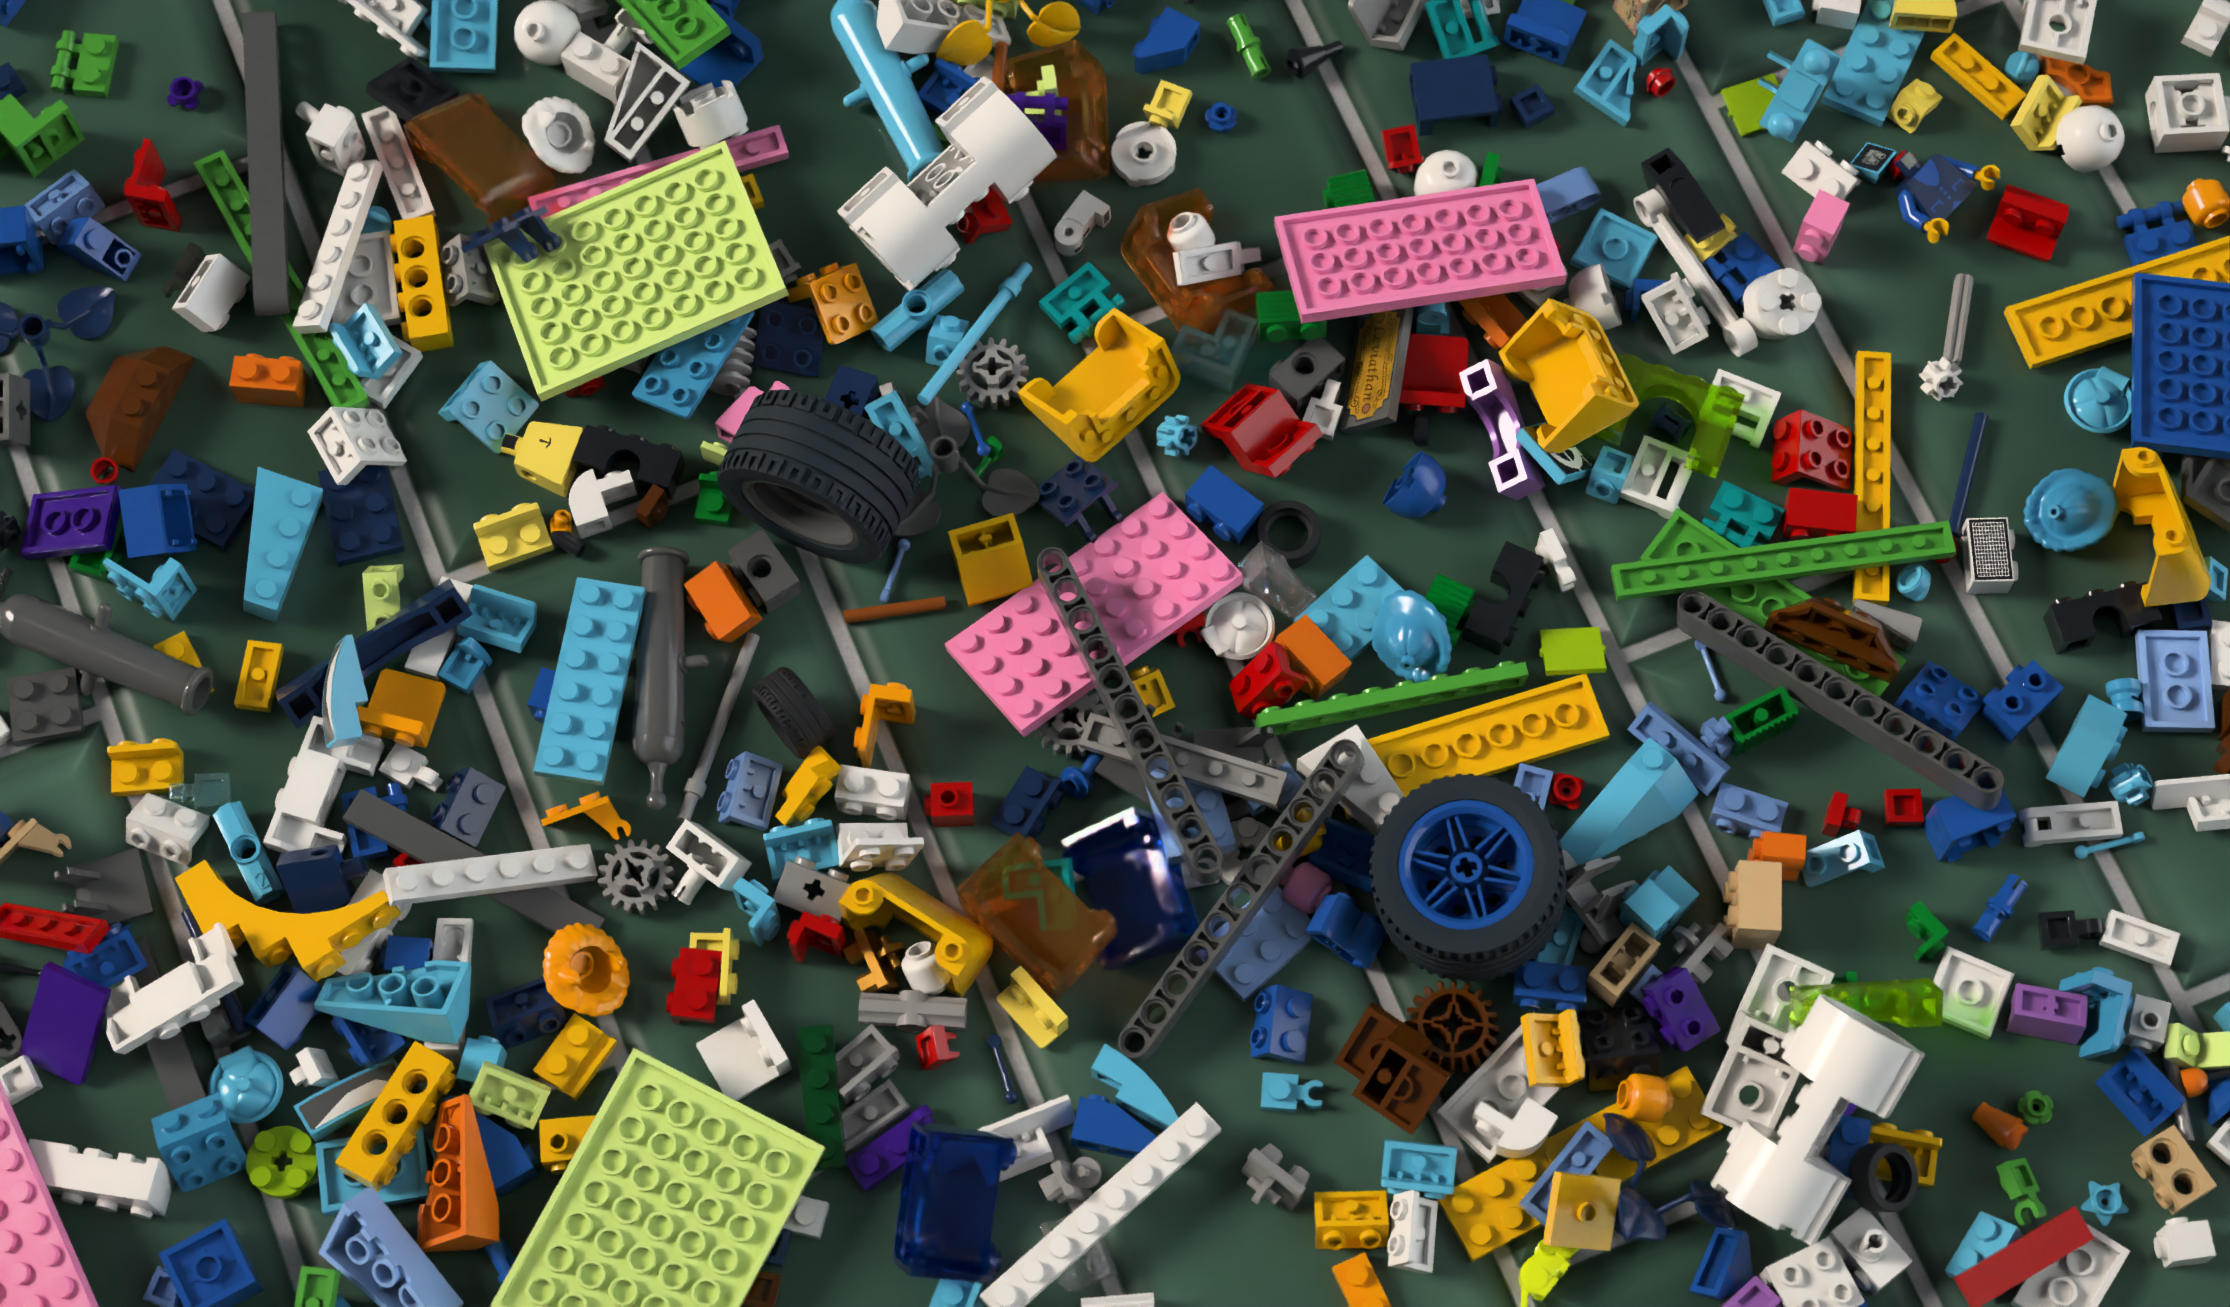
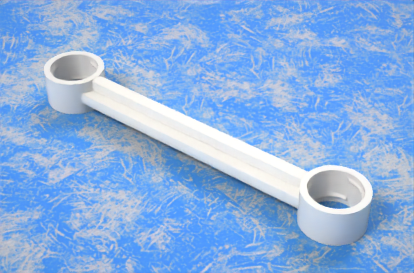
M1650 189L1635 197L1634 207L1640 220L1647 227L1652 226L1723 329V337L1730 351L1735 356L1740 357L1757 348L1758 340L1752 326L1744 318L1739 319L1668 216L1666 203L1660 193L1655 189Z

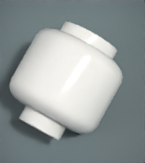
M1180 213L1172 219L1167 232L1168 242L1175 252L1211 246L1215 244L1216 240L1214 232L1206 219L1199 213Z
M921 941L907 949L906 955L901 962L902 970L912 990L922 991L931 996L937 995L946 989V985L950 982L952 975L937 964L935 959L937 944Z

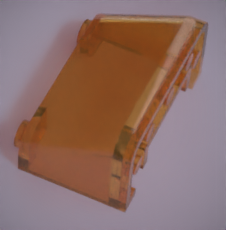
M1076 39L1007 59L1005 83L1009 91H1013L1016 94V92L1038 90L1036 81L1043 80L1041 66L1054 64L1058 96L1068 97V110H1061V115L1067 116L1066 150H1054L1057 158L1042 170L1033 181L1096 180L1109 176L1110 150L1105 72L1100 61Z
M467 92L413 116L403 124L412 150L422 160L426 158L430 163L434 161L471 198L473 205L477 209L480 208L484 213L487 212L489 218L486 219V223L489 226L507 216L513 221L512 214L530 206L528 197L547 192L556 185L552 174L555 169L546 165L490 110L491 106L480 93L474 95L472 92Z
M1199 187L1141 206L1121 240V252L1127 264L1178 332L1189 341L1207 335L1256 304V292H1268L1274 286L1267 275L1259 268L1248 269L1240 275L1178 286L1173 252L1175 251L1168 242L1167 232L1172 219L1183 212L1199 213L1210 225L1213 219V206Z
M1017 832L956 889L960 907L967 916L990 933L993 942L1018 967L1021 965L1045 993L1057 1002L1116 936L1117 928L1115 926L1117 922L1105 909H1102L1100 912L1094 908L1090 910L1043 864L1042 857L1040 856L1043 850L1032 837L1028 836L1025 839Z

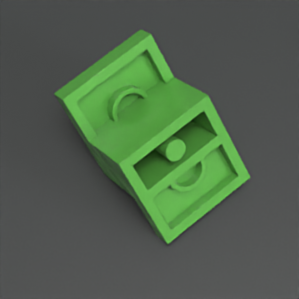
M11 93L0 100V160L11 153L33 178L85 139L69 107L61 99L53 105L44 108L35 119Z

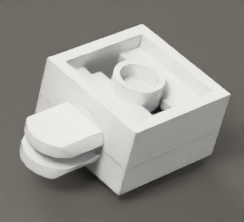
M2220 73L2154 76L2145 94L2154 153L2220 150L2230 131V96L2223 95Z

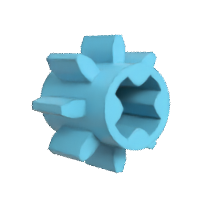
M1178 414L1176 417L1165 416V421L1157 428V446L1166 447V455L1175 457L1178 454L1189 455V450L1197 443V426L1188 424V416Z
M2124 762L2111 770L2115 777L2108 781V787L2113 797L2119 803L2123 804L2127 801L2129 806L2132 804L2137 806L2150 798L2146 790L2153 787V782L2149 773L2142 765L2138 764L2134 767L2131 762L2129 764Z

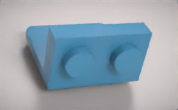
M2093 967L2090 971L2078 972L2074 976L2062 979L2059 985V991L2088 996L2087 1022L2079 1052V1057L2084 1059L2115 1052L2122 1045L2125 1038L2123 1025L2125 1016L2132 1005L2133 999L2130 994L2133 983L2115 977L2114 972L2106 968Z
M220 1091L151 1119L158 1149L181 1191L190 1192L246 1169L247 1155L230 1124L225 1101Z

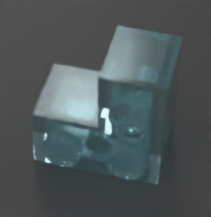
M1226 308L1214 336L1183 324L1170 351L1179 373L1232 392L1257 337L1258 320Z

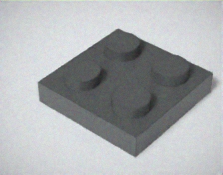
M68 667L7 678L12 741L16 746L85 734L81 693L79 692V671L77 668Z

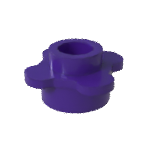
M178 77L170 85L171 94L167 96V102L173 107L181 105L186 106L189 110H193L199 104L197 99L199 93L204 90V86L198 80L193 81L189 77Z

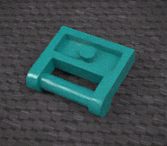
M1431 0L1424 3L1444 59L1471 56L1500 45L1498 36L1493 34L1481 0H1468L1482 41L1474 43L1460 0Z

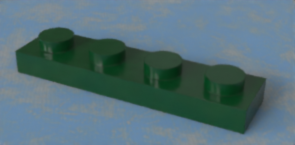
M832 1024L797 1028L796 1035L806 1137L825 1147V1151L813 1172L846 1168L847 1160Z

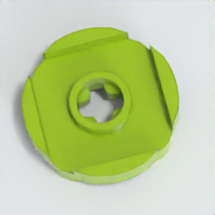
M277 1126L258 1133L254 1143L249 1148L246 1158V1169L252 1184L266 1196L274 1199H290L301 1194L300 1191L306 1189L309 1184L312 1185L318 1176L316 1145L311 1137L292 1126ZM281 1154H286L289 1159L293 1160L292 1165H286L284 1171H279V1167L274 1164Z

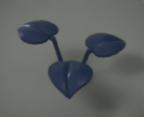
M91 286L66 294L59 301L56 308L57 315L65 323L52 322L51 319L45 321L38 314H28L18 324L17 315L12 307L0 302V354L8 349L10 339H17L20 335H22L29 346L35 347L42 370H29L22 377L30 380V412L39 416L44 421L52 422L61 417L70 407L75 395V381L71 372L66 367L58 365L48 369L42 346L46 345L50 340V328L66 330L70 327L74 336L83 340H92L104 335L110 328L114 317V289L103 286Z
M1605 1113L1602 1115L1605 1118L1606 1132L1614 1148L1625 1158L1637 1161L1638 1163L1637 1170L1628 1188L1622 1189L1618 1194L1614 1230L1624 1237V1241L1662 1240L1667 1234V1229L1661 1214L1688 1201L1695 1202L1697 1213L1715 1226L1726 1229H1735L1739 1226L1735 1212L1730 1202L1725 1198L1724 1193L1721 1190H1715L1709 1181L1702 1179L1691 1183L1692 1193H1687L1657 1209L1651 1207L1644 1197L1634 1191L1646 1167V1160L1652 1161L1656 1157L1655 1147L1651 1138L1641 1126L1625 1116L1615 1113Z

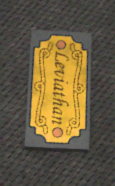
M1414 307L1358 315L1340 431L1347 435L1396 422Z

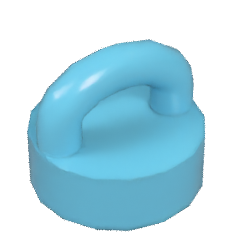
M2023 51L2011 54L2005 65V74L2008 79L2020 85L2032 82L2039 71L2038 59L2032 53Z
M371 206L361 233L391 231L392 221L389 213L382 207Z
M1917 563L1904 567L1896 580L1897 590L1915 602H1919L1926 597L1931 585L1929 571Z

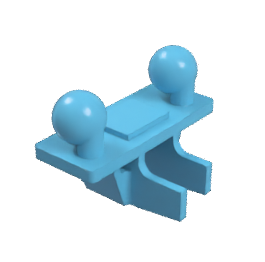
M1811 39L1805 41L1794 62L1771 50L1767 55L1771 60L1789 69L1780 86L1762 77L1757 83L1775 94L1759 122L1760 126L1767 129L1775 138H1784L1789 142L1795 140L1841 59L1839 54Z

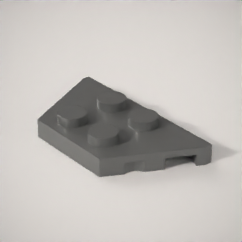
M2182 454L2181 501L2229 533L2230 459Z

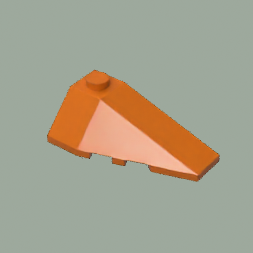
M463 1094L440 1103L432 1142L436 1156L432 1171H426L424 1181L430 1183L426 1204L419 1205L417 1214V1244L423 1252L476 1250L499 1242V1205L470 1095Z

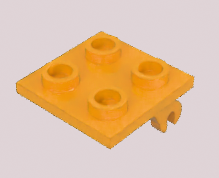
M599 791L578 798L581 805L569 810L566 803L545 810L547 818L540 820L542 826L584 812L609 832L615 840L620 839L617 831L618 827H623L627 837L631 833L630 824L619 817L609 796L601 798Z

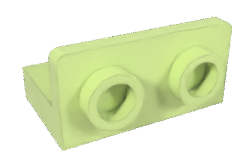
M484 1060L468 1095L471 1097L475 1111L484 1115H491L493 1113L505 1118L509 1125L519 1129H524L525 1127L534 1129L551 1092V1087Z

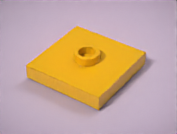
M1554 1171L1543 1243L1549 1246L1610 1251L1621 1179L1612 1176Z

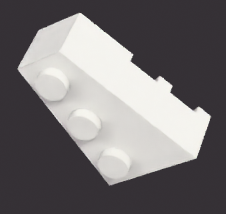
M1356 724L1297 759L1296 773L1304 779H1308L1336 741L1341 739L1354 741L1363 754L1364 766L1338 803L1347 810L1349 815L1372 833L1378 835V828L1380 824H1383L1384 817L1392 812L1391 808L1397 805L1400 799L1405 796ZM1345 751L1339 756L1338 763L1347 766L1354 761L1356 754L1352 751ZM1325 779L1319 783L1318 788L1322 790L1323 794L1330 793L1335 786V782L1331 779Z

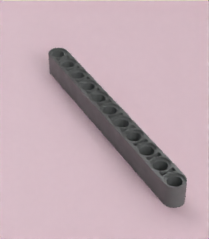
M276 11L243 12L254 309L256 317L290 314V287Z
M1057 547L1045 548L1037 557V571L1042 587L1192 876L1202 884L1214 883L1220 878L1223 869V856L1217 842L1067 555ZM1052 563L1061 566L1056 572H1049L1044 569L1048 564ZM1066 592H1072L1076 595L1070 601H1064L1059 598L1060 595ZM1080 621H1087L1091 624V627L1086 630H1079L1074 626ZM1095 650H1102L1107 654L1102 659H1093L1089 656ZM1111 679H1117L1122 683L1116 689H1110L1104 684ZM1129 708L1135 710L1137 715L1128 719L1122 717L1120 713L1124 709ZM1141 738H1148L1153 742L1148 748H1140L1135 743ZM1156 768H1164L1169 772L1164 778H1155L1150 774ZM1171 798H1180L1183 800L1184 805L1175 809L1169 807L1166 802ZM1186 828H1195L1200 832V835L1196 838L1188 839L1181 833ZM1203 858H1210L1215 861L1216 865L1207 870L1199 867L1197 863Z
M1688 590L1679 596L1677 626L1682 632L1775 688L1783 686L1790 697L1980 810H1991L1998 806L2001 800L2004 776L1997 767L1706 594L1697 590ZM1832 697H1839L1841 699L1837 700L1833 699ZM1892 732H1897V733H1900L1901 735H1894V734H1891V733H1892ZM1921 750H1927V751H1930L1931 753H1924V752H1921ZM1950 768H1958L1961 771H1954ZM1981 786H1988L1992 789H1984Z
M1341 739L1330 747L1125 1026L1118 1038V1046L1120 1051L1130 1060L1144 1062L1153 1056L1362 771L1364 757L1359 746L1354 741ZM1345 751H1352L1356 754L1354 761L1347 766L1340 765L1338 763L1339 756ZM1331 779L1335 782V786L1330 793L1321 794L1317 792V787L1321 781ZM1311 808L1314 810L1311 820L1305 823L1296 820L1297 814L1301 809ZM1290 836L1293 838V843L1288 850H1276V842L1280 837ZM1260 865H1270L1272 872L1268 878L1264 880L1255 878V871ZM1238 894H1250V903L1245 908L1238 909L1234 907V900ZM1221 921L1228 922L1230 925L1228 933L1223 937H1215L1213 935L1214 926ZM1199 950L1208 951V960L1204 965L1194 966L1192 964V957L1195 952ZM1179 978L1186 979V990L1180 995H1173L1171 992L1172 983ZM1157 1007H1164L1166 1010L1165 1019L1161 1023L1152 1024L1150 1021L1151 1012ZM1135 1036H1143L1145 1039L1143 1049L1137 1053H1131L1129 1050L1130 1040Z

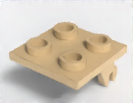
M33 817L27 823L21 819L7 833L10 840L0 848V865L19 847L53 854L56 857H63V851L57 845L63 844L68 850H71V841L65 834H54L38 824Z

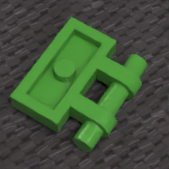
M64 30L61 40H58L55 51L58 54L56 65L51 68V90L62 93L64 92L65 83L73 84L72 90L76 96L108 98L119 45L117 36L84 33L82 44H75L76 33L71 30ZM71 58L79 59L77 70L69 69Z

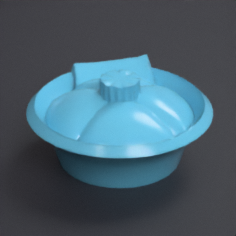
M2102 366L2100 369H2088L2078 373L2070 380L2064 393V403L2069 416L2083 429L2095 433H2111L2123 428L2131 420V387L2129 386L2131 379L2105 366Z
M248 1045L219 1058V1064L215 1067L209 1079L208 1096L220 1091L225 1101L230 1122L240 1124L252 1123L267 1116L277 1106L283 1092L282 1072L271 1057L262 1052L254 1051Z

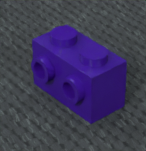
M1674 966L1640 987L1645 996L1642 999V1003L1652 1017L1656 1016L1662 1027L1659 1030L1660 1036L1669 1048L1673 1047L1675 1050L1686 1052L1721 1030L1687 968Z

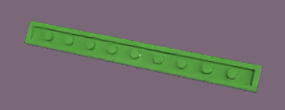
M221 150L193 164L252 267L249 193L224 150ZM288 261L290 314L280 315L333 407L364 408L370 405L369 398L359 380L349 370L348 362L342 351L334 345L333 336L330 331L299 334L292 327L305 288Z
M1949 521L1613 564L1610 570L1616 601L1683 593L1688 590L1699 591L1954 557L1956 549Z

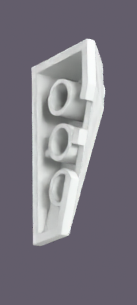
M879 0L876 27L886 50L909 54L931 53L937 51L941 42L952 29L965 21L975 19L984 27L986 11L969 3L962 7L950 0ZM992 13L991 30L987 33L993 41L992 47H995V43L1000 41L1009 45L1012 40L1003 18Z

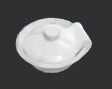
M1235 592L1226 594L1209 606L1204 615L1205 625L1199 633L1209 647L1214 650L1217 657L1244 660L1257 656L1272 641L1275 632V621L1270 608L1261 599L1248 593Z

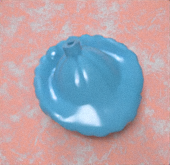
M2076 468L2054 470L2047 477H2044L2033 488L2031 495L2027 497L2026 506L2023 510L2025 515L2024 524L2036 543L2042 544L2046 549H2053L2056 552L2084 550L2089 546L2097 545L2112 530L2114 521L2117 519L2119 501L2116 498L2115 490L2102 477H2097L2090 472H2084Z
M1398 590L1394 594L1387 596L1378 609V614L1373 621L1371 631L1373 649L1377 652L1379 659L1385 663L1386 667L1393 670L1397 676L1404 677L1406 680H1414L1416 683L1428 681L1430 677L1444 673L1451 661L1452 645L1446 625L1447 619L1421 594H1417L1413 590Z

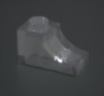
M1262 542L1257 544L1238 563L1239 571L1244 577L1242 579L1244 589L1292 620L1298 617L1317 599L1315 590L1295 574L1288 565L1286 557Z

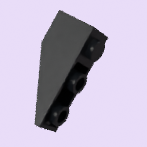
M1669 147L1640 163L1648 190L1655 189L1660 193L1666 203L1668 213L1697 244L1726 228L1724 222L1686 165Z

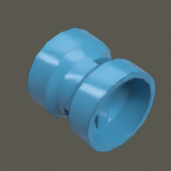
M2120 678L2106 683V696L2111 701L2110 705L2127 713L2124 722L2138 720L2144 716L2143 704L2138 701L2139 695L2142 692L2140 680Z

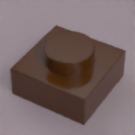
M655 484L652 485L635 510L639 524L651 530L656 521L660 522L663 520L669 509L665 490Z
M760 1271L741 1307H776L782 1279L781 1274Z

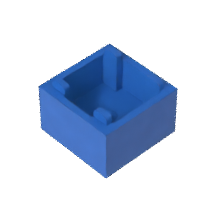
M26 206L0 208V275L25 272L33 274L36 271L44 270L43 235Z
M156 484L119 490L128 558L156 557L196 551L198 541L194 537L189 501L191 491L188 490L187 484Z
M1981 786L1984 789H1992L1988 786ZM2003 789L1998 806L1991 810L1977 809L1955 795L1935 802L1921 826L1938 861L1948 859L1949 863H1953L1961 859V853L1985 844L1988 848L1998 846L2001 842L2000 839L2011 828V824L2017 816Z
M225 1218L159 1253L184 1307H234L265 1290L235 1228Z

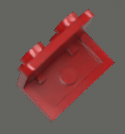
M1410 333L1399 403H1404V409L1424 410V405L1437 406V411L1457 413L1458 407L1465 408L1466 393L1459 375L1460 372L1467 369L1469 342L1465 337Z
M1803 409L1775 421L1773 429V458L1771 461L1772 483L1783 486L1806 477L1839 491L1850 487L1853 436L1850 428Z

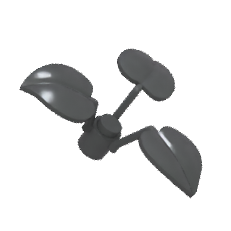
M934 396L923 410L928 414L929 422L920 425L918 428L934 461V464L931 466L930 489L926 495L923 489L916 488L894 536L915 537L927 533L935 527L942 514L940 505L931 500L935 496L938 473H952L959 466L966 471L982 490H986L982 495L981 502L984 510L992 517L996 518L1009 513H1013L1014 517L1036 504L1039 501L1040 493L1035 483L1029 477L1010 468L994 470L989 476L988 484L984 483L966 463L965 458L960 457L958 448L962 447L970 436L971 429L968 419L959 410Z

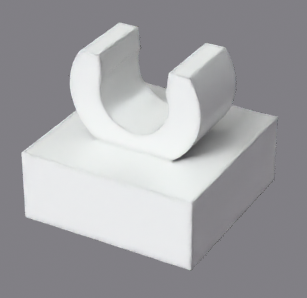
M306 1047L296 1054L301 1066L289 1073L295 1086L303 1083L304 1087L310 1085L329 1087L339 1081L325 1050Z

